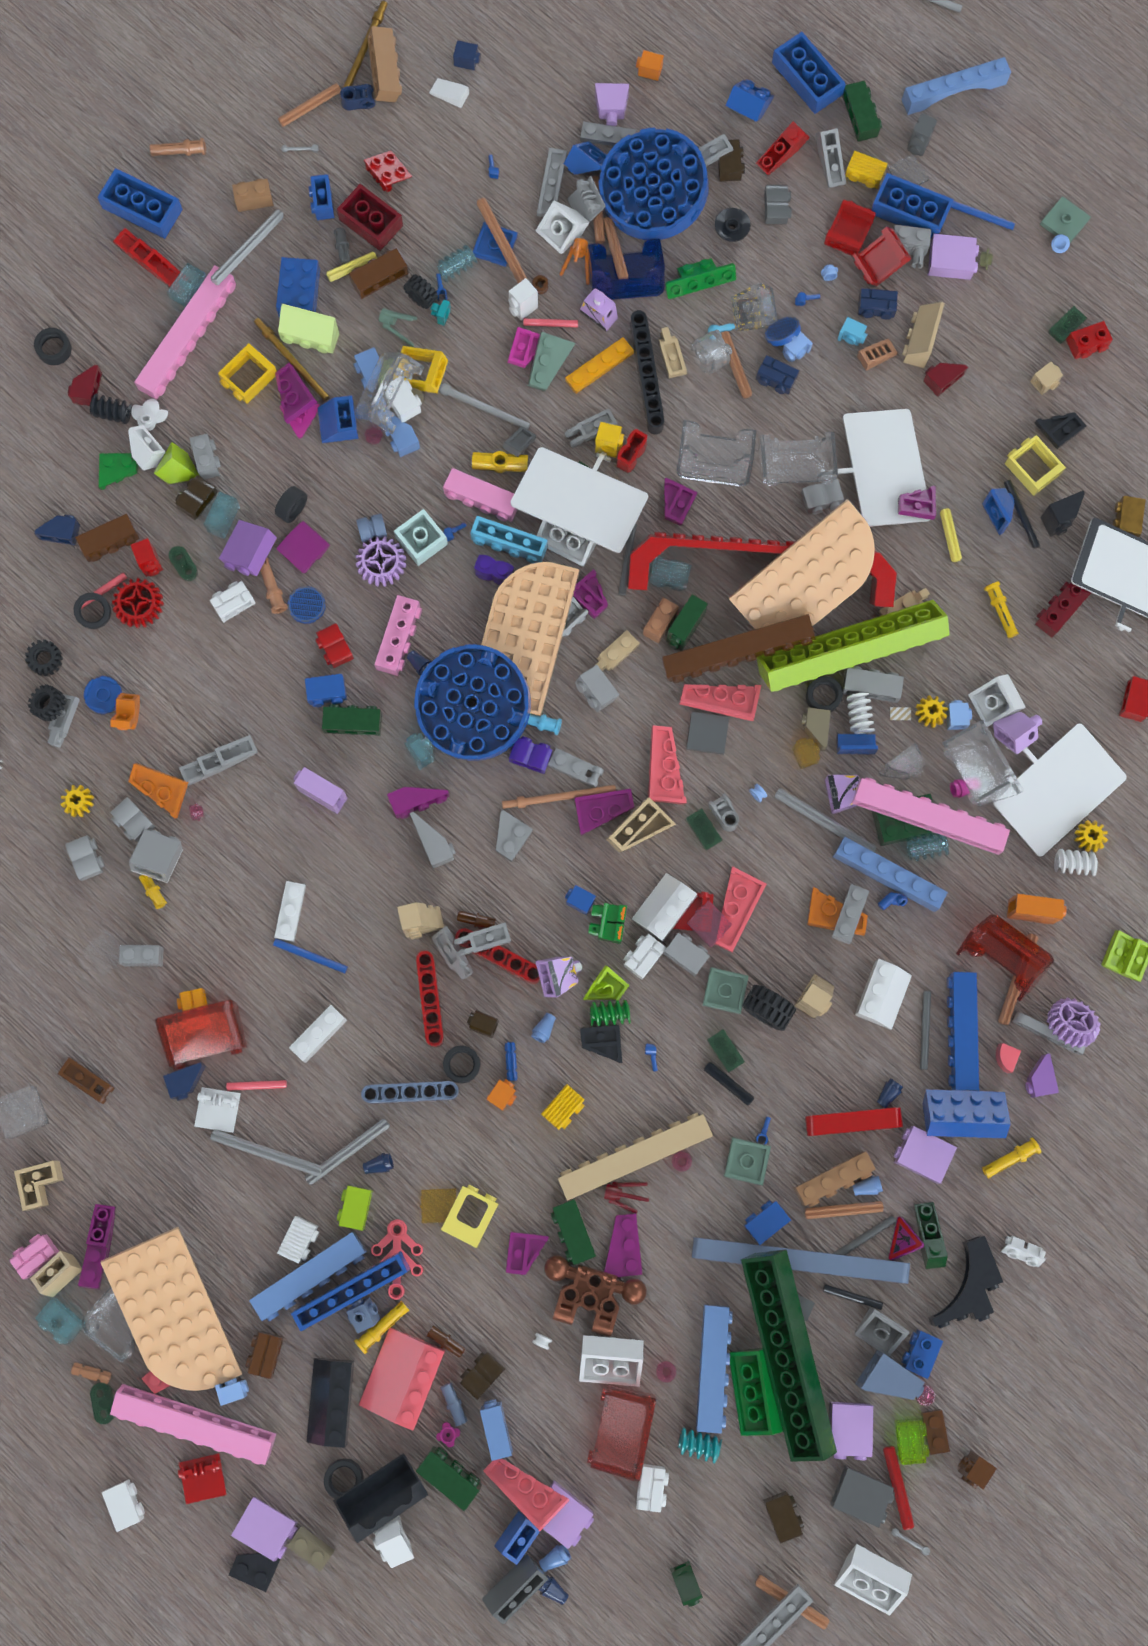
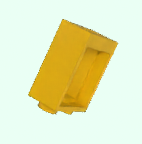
M248 343L218 372L219 382L225 389H231L233 391L232 394L237 400H243L248 404L276 377L275 373L277 370L269 360ZM251 359L265 373L244 393L230 378Z
M403 346L398 354L396 367L392 372V380L401 375L404 381H409L412 388L424 392L438 393L448 359L442 351ZM412 360L432 362L426 381L406 378Z

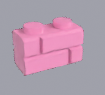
M37 1234L29 1240L30 1245L26 1248L22 1246L12 1253L14 1257L10 1259V1263L23 1280L35 1274L59 1252L47 1234L42 1236Z

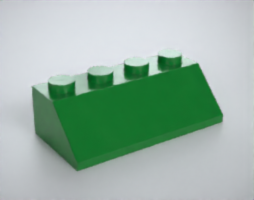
M763 1348L729 1352L741 1436L775 1435L783 1432Z

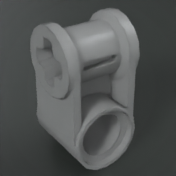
M724 793L722 797L715 801H709L708 806L723 830L727 832L734 831L738 825L739 817L728 796ZM728 817L734 819L735 823L732 825L726 824L725 819Z

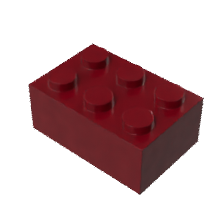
M361 184L337 208L339 221L379 251L403 227L402 215Z

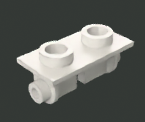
M1014 1236L1006 1237L1005 1244L1007 1245L1001 1252L1007 1254L1008 1257L1022 1260L1032 1267H1039L1046 1260L1044 1258L1046 1252L1043 1251V1248L1028 1243L1027 1248H1024V1240Z

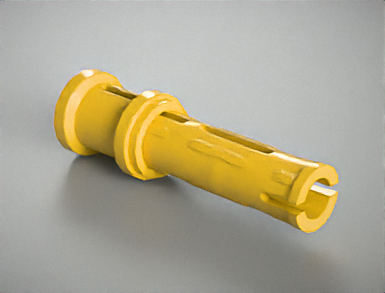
M994 582L984 587V590L987 591L990 597L991 606L995 607L1007 638L1017 636L1019 632L1005 603L1007 598L1003 596L1000 582Z
M1031 1137L1027 1143L1015 1146L1014 1151L983 1166L982 1171L989 1179L1019 1161L1026 1162L1027 1158L1032 1155L1040 1154L1041 1149L1036 1140Z
M400 1301L375 1326L367 1329V1332L359 1339L354 1340L355 1344L364 1354L368 1352L367 1350L375 1342H379L381 1336L409 1311L407 1306Z

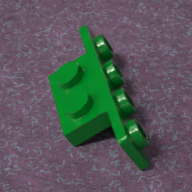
M710 258L677 268V273L680 278L665 283L668 299L735 281V264L731 263L716 267Z

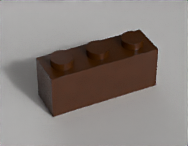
M395 248L394 250L386 251L377 259H371L366 265L353 269L349 273V277L358 295L363 299L408 275V267L397 248Z
M127 513L75 537L88 562L98 561L102 556L108 553H115L119 548L130 546L140 539Z

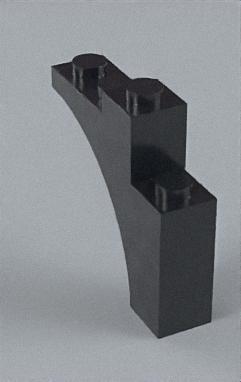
M983 1235L962 1242L965 1250L966 1265L961 1287L954 1299L943 1310L929 1317L932 1326L943 1328L950 1325L949 1321L957 1319V1321L968 1318V1314H970L971 1319H978L981 1322L989 1319V1315L994 1313L985 1289L992 1291L999 1288L998 1284L1003 1283V1279L986 1237Z

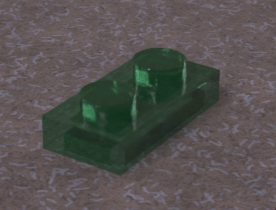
M1073 306L1049 329L1048 333L1058 343L1062 344L1071 332L1076 331L1086 321L1087 317Z
M702 808L685 819L705 851L723 841Z
M724 1029L707 1039V1042L728 1073L745 1062Z

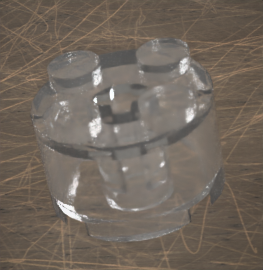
M719 330L711 331L691 343V351L695 350L696 353L694 360L704 373L709 372L710 375L730 363L732 348L729 344L725 343Z

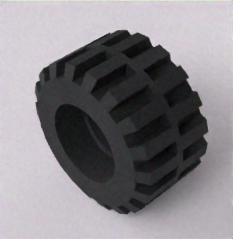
M753 985L742 1004L745 1011L764 1024L781 1031L786 1029L796 1012V1008L791 1002L762 985Z

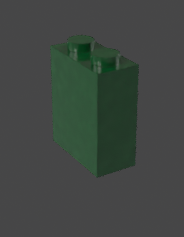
M693 594L690 596L668 631L666 642L670 648L683 651L704 618L708 603Z

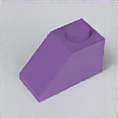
M1050 1054L1042 1055L1027 1077L1026 1091L1030 1094L1031 1098L1059 1093Z

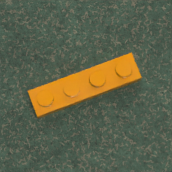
M622 337L566 376L565 381L577 394L633 355L634 349Z

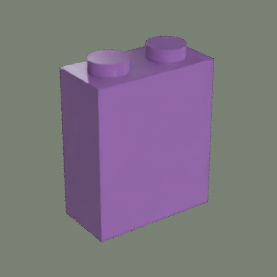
M239 520L219 559L225 564L224 567L230 571L238 570L246 576H249V574L257 576L277 537L267 528Z

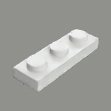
M286 881L274 936L275 939L295 941L306 889L305 884Z

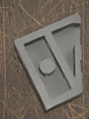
M502 809L496 852L512 862L533 832V829Z

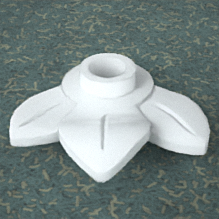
M148 399L143 403V406L133 405L131 414L137 420L138 426L144 425L148 431H151L157 423L165 421L168 411L159 410V403L156 399Z

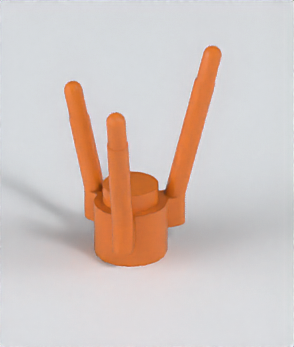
M576 238L574 240L573 246L570 247L569 254L560 271V276L566 270L572 255L575 256L574 262H577L578 258L585 256L586 284L589 285L590 250L587 248V240L583 238Z

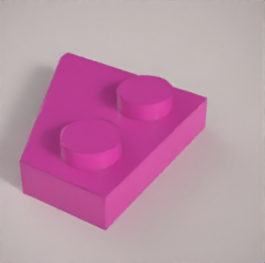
M517 327L507 363L525 368L534 359L540 334Z

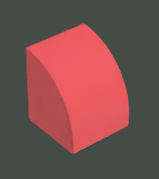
M1004 1043L998 1044L996 1061L999 1067L1008 1074L1013 1073L1021 1050Z

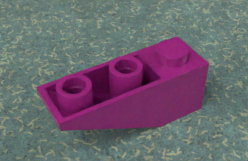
M403 787L387 794L396 818L401 817V819L411 816L410 813L414 811H424L433 803L441 804L450 797L448 790Z

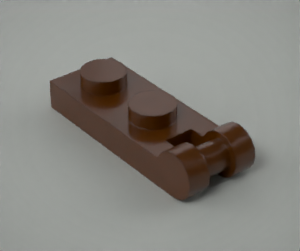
M70 1057L57 1073L101 1104L106 1102L108 1094L112 1093L115 1089L113 1085ZM98 1085L103 1087L100 1093L95 1091Z

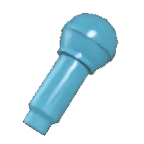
M734 323L720 326L713 324L709 326L708 334L715 338L724 331L735 329Z

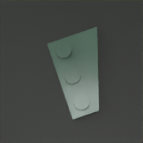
M541 332L527 386L545 391L576 343Z

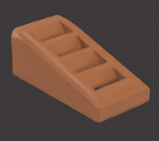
M888 338L860 350L857 357L867 371L896 356L898 352ZM885 345L888 346L889 350L891 351L890 353H888L885 349ZM880 348H881V350L883 351V353H884L885 355H882V354L880 353V351H879Z

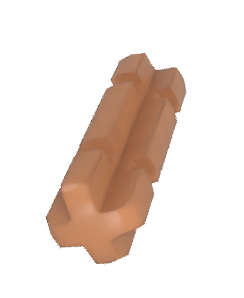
M77 1362L71 1368L72 1375H82L81 1377L93 1381L100 1380V1383L108 1384L111 1379V1372L105 1370L101 1372V1369L87 1365L83 1367V1364Z

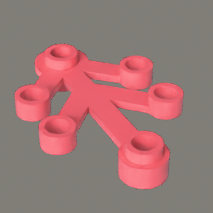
M399 1219L391 1221L387 1227L388 1234L378 1244L372 1246V1255L380 1256L383 1253V1248L393 1240V1249L380 1262L401 1251L411 1268L412 1275L420 1276L423 1273V1267L420 1264H416L401 1249V1240L411 1248V1253L414 1256H419L423 1253V1246L417 1244L407 1234V1225L404 1221ZM395 1226L401 1227L400 1233L394 1232ZM379 1246L381 1248V1252L379 1254H375L374 1247ZM415 1246H419L421 1248L419 1254H416L413 1249ZM415 1266L420 1267L421 1272L419 1274L413 1272ZM401 1276L393 1280V1284L388 1289L389 1296L394 1300L402 1298L405 1293L404 1286L401 1284ZM395 1287L400 1288L401 1292L399 1295L393 1293Z

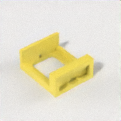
M468 1184L467 1187L462 1186L441 1230L478 1248L499 1204L496 1203L497 1198L487 1193L484 1197L478 1194L479 1189ZM467 1195H473L488 1204V1208L477 1228H472L457 1219V1215Z

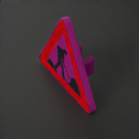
M902 1217L897 1218L888 1257L892 1261L924 1247V1243Z

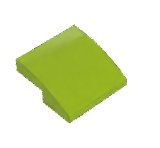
M1115 930L1101 966L1141 982L1148 965V943L1141 939H1135L1120 930Z

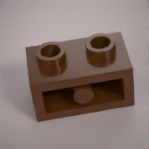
M970 1451L967 1457L964 1456L958 1465L960 1467L958 1472L963 1475L961 1479L976 1489L979 1486L983 1490L997 1469L973 1451Z

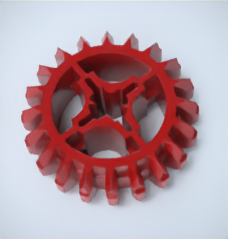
M138 577L136 582L130 579V584L128 585L123 582V588L117 587L119 593H113L114 598H116L112 600V604L115 606L113 611L116 613V617L121 619L123 624L127 623L129 627L135 625L138 629L140 624L143 627H147L146 622L153 624V618L159 619L157 613H162L163 610L160 607L164 606V602L161 601L163 595L159 593L160 589L155 587L153 582L149 583L147 579L141 581ZM142 591L150 593L152 599L143 597ZM124 607L133 609L134 616L127 614Z

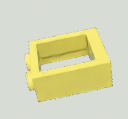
M1037 435L1032 439L1027 438L1021 443L1022 447L1018 450L1016 448L1007 455L1008 459L1005 462V465L1033 496L1059 477L1066 468ZM1031 448L1051 469L1037 482L1016 461Z

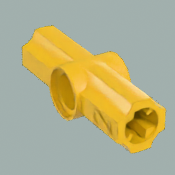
M503 451L495 453L473 452L472 469L494 470L496 473H504L506 471L526 472L528 469V455L517 457L513 454H506ZM503 460L504 463L499 465L496 461Z

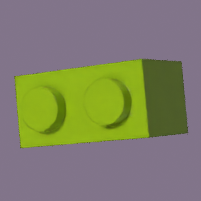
M348 1186L347 1189L343 1190L341 1201H344L343 1209H339L337 1221H340L339 1226L362 1231L365 1229L373 1190Z

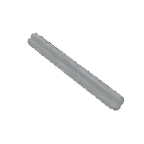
M385 1119L380 1120L320 1165L323 1167L320 1176L307 1174L305 1179L308 1184H314L390 1127Z

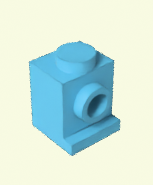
M847 317L837 340L841 341V339H844L851 345L859 346L860 343L863 344L868 335L865 333L867 326Z

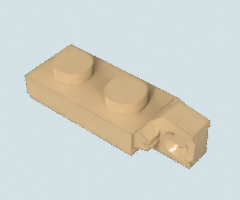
M668 327L661 328L662 339L659 340V347L669 379L686 375L687 369L678 339L675 336L671 337Z
M926 588L918 593L915 590L910 591L895 600L894 607L880 609L879 614L882 616L923 603V600L928 598L930 593Z
M626 630L597 658L599 662L596 665L602 671L605 669L608 671L613 670L640 643Z

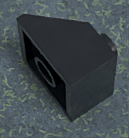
M1083 490L1050 504L1040 518L1050 537L1055 534L1057 536L1063 535L1073 525L1072 522L1077 517L1085 495Z

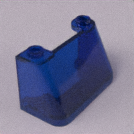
M650 239L644 242L642 252L623 254L628 279H618L612 255H607L604 245L598 243L588 244L592 291L596 288L611 300L659 296L664 292L665 263L660 239Z

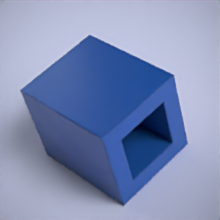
M575 885L574 889L570 888L565 896L568 899L566 905L587 915L596 896Z

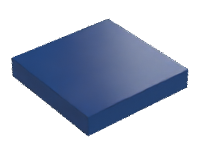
M483 222L472 256L506 267L507 261L487 223ZM501 227L513 250L518 232Z

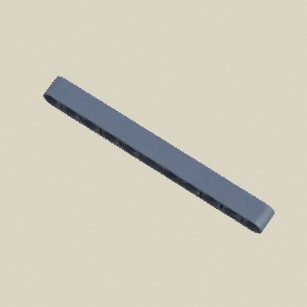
M693 1237L691 1258L742 1264L741 1259L753 1253L787 1249L792 1270L909 1284L910 1263Z

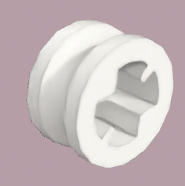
M536 1333V1339L532 1343L548 1350V1344L552 1342V1339Z

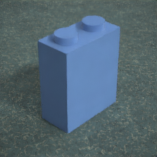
M496 1399L485 1401L484 1406H481L480 1413L491 1460L494 1461L512 1456L513 1449L502 1402H497Z

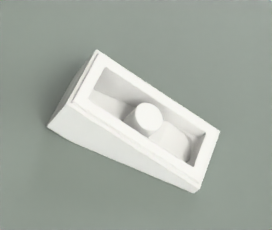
M437 78L429 93L462 108L469 95V87Z

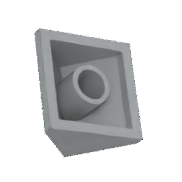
M870 1307L854 1335L889 1357L907 1337L909 1331Z

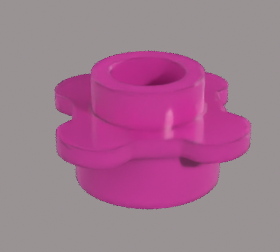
M445 1422L442 1425L441 1432L437 1433L436 1439L442 1441L447 1447H453L456 1437L460 1436V1430L451 1427L450 1423Z

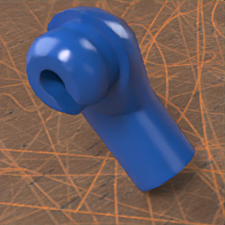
M891 892L878 903V906L884 911L890 905L905 906L908 899L904 894Z

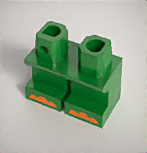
M608 903L593 905L591 916L600 917L601 924L590 923L588 934L597 936L598 940L621 944L627 906L611 905Z

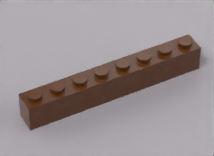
M806 614L662 657L668 680L670 682L673 681V683H679L689 676L696 678L701 676L703 672H717L721 670L720 667L727 665L728 667H734L744 660L751 662L756 660L758 656H772L776 654L775 651L782 649L783 651H789L799 644L806 646L812 644L816 638L810 616Z

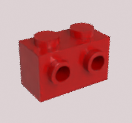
M1105 321L1071 332L1066 342L1074 359L1080 357L1084 359L1094 352L1098 351V353L1106 351L1113 339Z

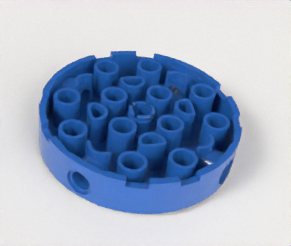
M654 127L641 129L640 132L631 136L629 134L614 145L601 167L599 191L606 206L604 209L608 217H610L619 230L637 239L662 240L681 233L698 218L707 201L709 180L705 161L693 141L675 130L667 128L663 130Z
M468 644L446 650L428 664L417 683L414 707L417 721L423 734L436 748L458 759L481 761L504 753L521 737L530 717L531 696L524 675L506 655L491 647ZM471 698L477 699V705L474 707L468 706Z

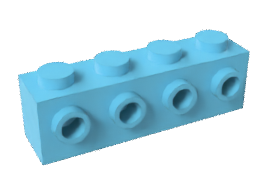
M476 516L470 532L471 540L475 544L491 546L493 550L508 552L510 556L519 558V556L526 558L528 562L533 564L543 561L548 547L547 539L480 516Z

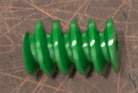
M616 1000L614 1006L611 1001L607 1002V1006L604 1005L603 1001H600L599 1007H597L595 1002H592L590 1008L591 1027L594 1021L600 1026L602 1020H604L606 1026H608L610 1020H612L613 1025H616L618 1019L622 1025H624L625 1019L630 1024V1008L627 1000H623L622 1005H620L619 1000Z

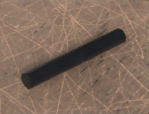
M826 1284L824 1285V1293L879 1310L883 1307V1302Z

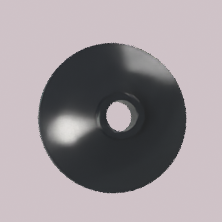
M724 209L715 219V230L726 241H740L750 231V219L741 209Z

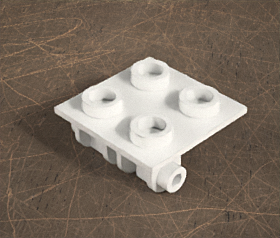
M202 1087L201 1093L198 1094L197 1098L199 1104L194 1127L234 1133L241 1093Z

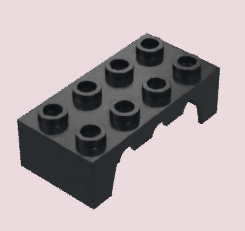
M403 1453L334 1499L333 1502L353 1538L359 1543L428 1496V1493Z

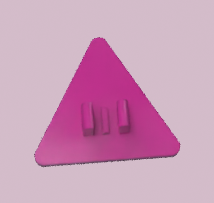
M319 404L313 405L289 423L299 439L303 437L318 413ZM280 405V409H281V411H282L283 414H284V410H283L282 406Z

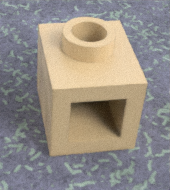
M1050 362L1036 372L1030 382L1043 395L1049 389L1054 390L1060 385L1059 381L1063 374L1058 366Z

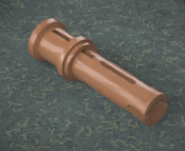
M204 138L193 141L185 139L180 143L150 144V153L152 157L176 154L191 156V154L198 153L206 155V144Z
M266 558L260 569L267 589L266 598L271 603V612L273 614L282 613L288 609V606L283 601V592L278 588L269 560Z

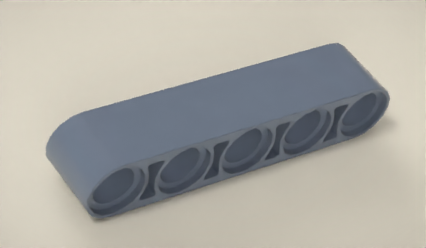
M451 1081L379 1084L365 1086L362 1089L361 1096L365 1102L370 1104L442 1101L455 1099L459 1094V1088ZM449 1085L455 1087V1093L452 1096H447L444 1092L445 1088ZM429 1086L435 1088V1094L432 1097L425 1095V1089ZM409 1087H413L416 1091L415 1096L412 1098H407L405 1095V1091ZM389 1088H394L396 1091V1095L392 1099L386 1097V1091ZM369 1089L376 1091V1096L372 1100L366 1098V1092Z

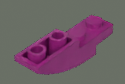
M95 1204L86 1241L87 1249L78 1283L79 1287L100 1290L104 1272L101 1261L109 1258L116 1207Z

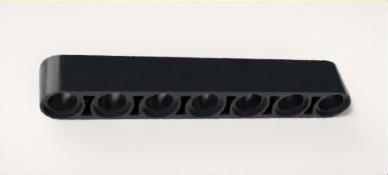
M636 310L631 315L630 329L646 425L651 434L657 435L662 432L664 427V413L647 315L642 310ZM640 320L642 323H636L635 321ZM638 337H644L645 340H639ZM645 353L648 356L642 357L641 354ZM648 370V371H650L651 373H650V374H645V373H643V371ZM651 387V388H653L654 390H653V391H648V390H646V388ZM650 404H654V405H656L657 407H656V408H650L649 405H650ZM657 421L660 424L656 426L653 425L652 422Z

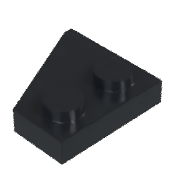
M1075 412L1067 413L1064 416H1052L1049 419L1042 420L1040 418L1034 423L1056 449H1059L1087 426Z
M619 1024L580 1028L581 1046L583 1049L622 1063Z
M259 1552L255 1554H238L228 1576L267 1592L281 1559L277 1558L276 1561H272Z

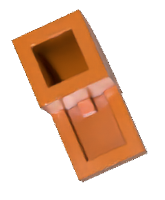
M120 693L116 698V714L110 720V727H116L118 730H135L140 711V695Z

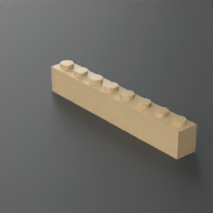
M698 1112L687 1117L688 1121L682 1124L680 1120L669 1125L670 1129L664 1132L662 1128L652 1132V1137L646 1140L644 1137H640L634 1140V1145L628 1148L625 1144L615 1148L616 1153L608 1155L607 1152L596 1157L598 1161L591 1164L589 1160L578 1165L580 1168L572 1172L570 1168L561 1172V1177L558 1180L567 1201L712 1137V1132L704 1114L700 1116Z

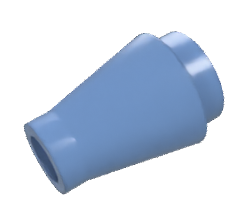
M546 1013L532 1029V1038L541 1043L549 1040L556 1017Z
M872 1175L853 1185L855 1196L879 1195L878 1192H883L879 1176L874 1177Z
M556 1545L543 1559L539 1560V1564L542 1570L546 1572L568 1564L571 1555L564 1545Z

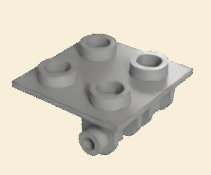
M592 176L586 181L579 179L576 182L577 190L567 198L571 208L578 211L589 223L606 207Z

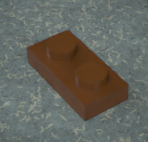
M938 1409L921 1412L929 1455L950 1452L943 1411Z

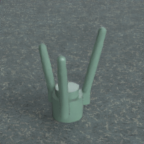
M383 308L379 315V322L383 323V328L395 334L411 347H414L411 341L393 329L391 325H395L397 318L413 321L417 320V317Z

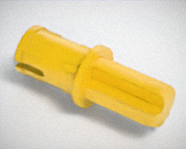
M141 874L139 879L146 890V896H149L156 909L164 907L167 902L160 893V887L155 885L151 877Z

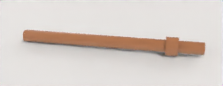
M615 785L528 798L522 796L514 800L502 801L503 809L518 807V809L525 808L526 805L616 791Z

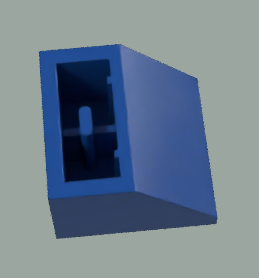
M746 79L733 86L725 106L757 122L763 117L774 95L770 94V90L764 87L760 89L755 86L753 81Z
M352 395L332 398L318 407L322 443L359 439Z

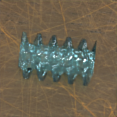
M464 245L462 250L457 249L456 253L452 252L450 254V257L445 256L444 261L440 259L437 267L444 281L448 283L447 276L454 279V272L461 275L460 269L466 272V265L473 268L472 262L474 261L476 264L478 262L473 251L467 245Z
M937 833L936 836L934 834H930L928 837L923 835L921 839L915 837L914 840L907 839L906 849L910 860L914 857L919 862L920 855L926 860L927 854L934 858V852L941 857L943 850L946 855H949L947 837Z

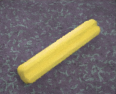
M373 251L327 271V278L330 282L348 275L353 269L366 265L371 259H377V256Z
M949 508L942 509L940 516L952 562H958L962 559L951 510Z

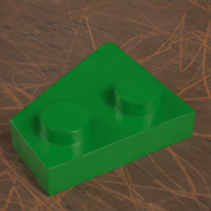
M132 453L99 454L98 487L100 490L106 489L105 486L114 482L118 483L124 478L138 473V463L133 459Z

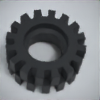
M413 274L403 286L408 297L412 298V301L416 302L418 306L421 305L422 308L428 309L438 298L435 288L431 287V284L427 283L426 279H422L417 274Z
M43 639V642L37 640V644L31 643L32 648L28 646L27 650L29 652H25L27 657L25 661L34 673L40 676L42 674L48 676V673L53 675V671H58V666H62V653L53 642ZM44 651L49 652L51 655L50 661L47 664H39L37 661L38 655Z
M45 684V686L41 685L40 689H35V694L31 693L33 697L28 700L31 703L28 704V708H30L29 711L32 715L43 721L50 722L52 719H57L56 715H61L60 710L64 711L65 708L62 705H66V701H64L66 698L61 691L48 684ZM50 698L49 704L44 708L45 702Z

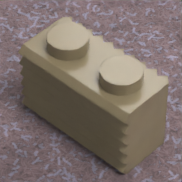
M303 1526L300 1527L288 1545V1549L291 1548V1551H294L295 1554L298 1553V1556H301L302 1559L305 1558V1561L315 1566V1569L318 1568V1571H322L335 1551Z

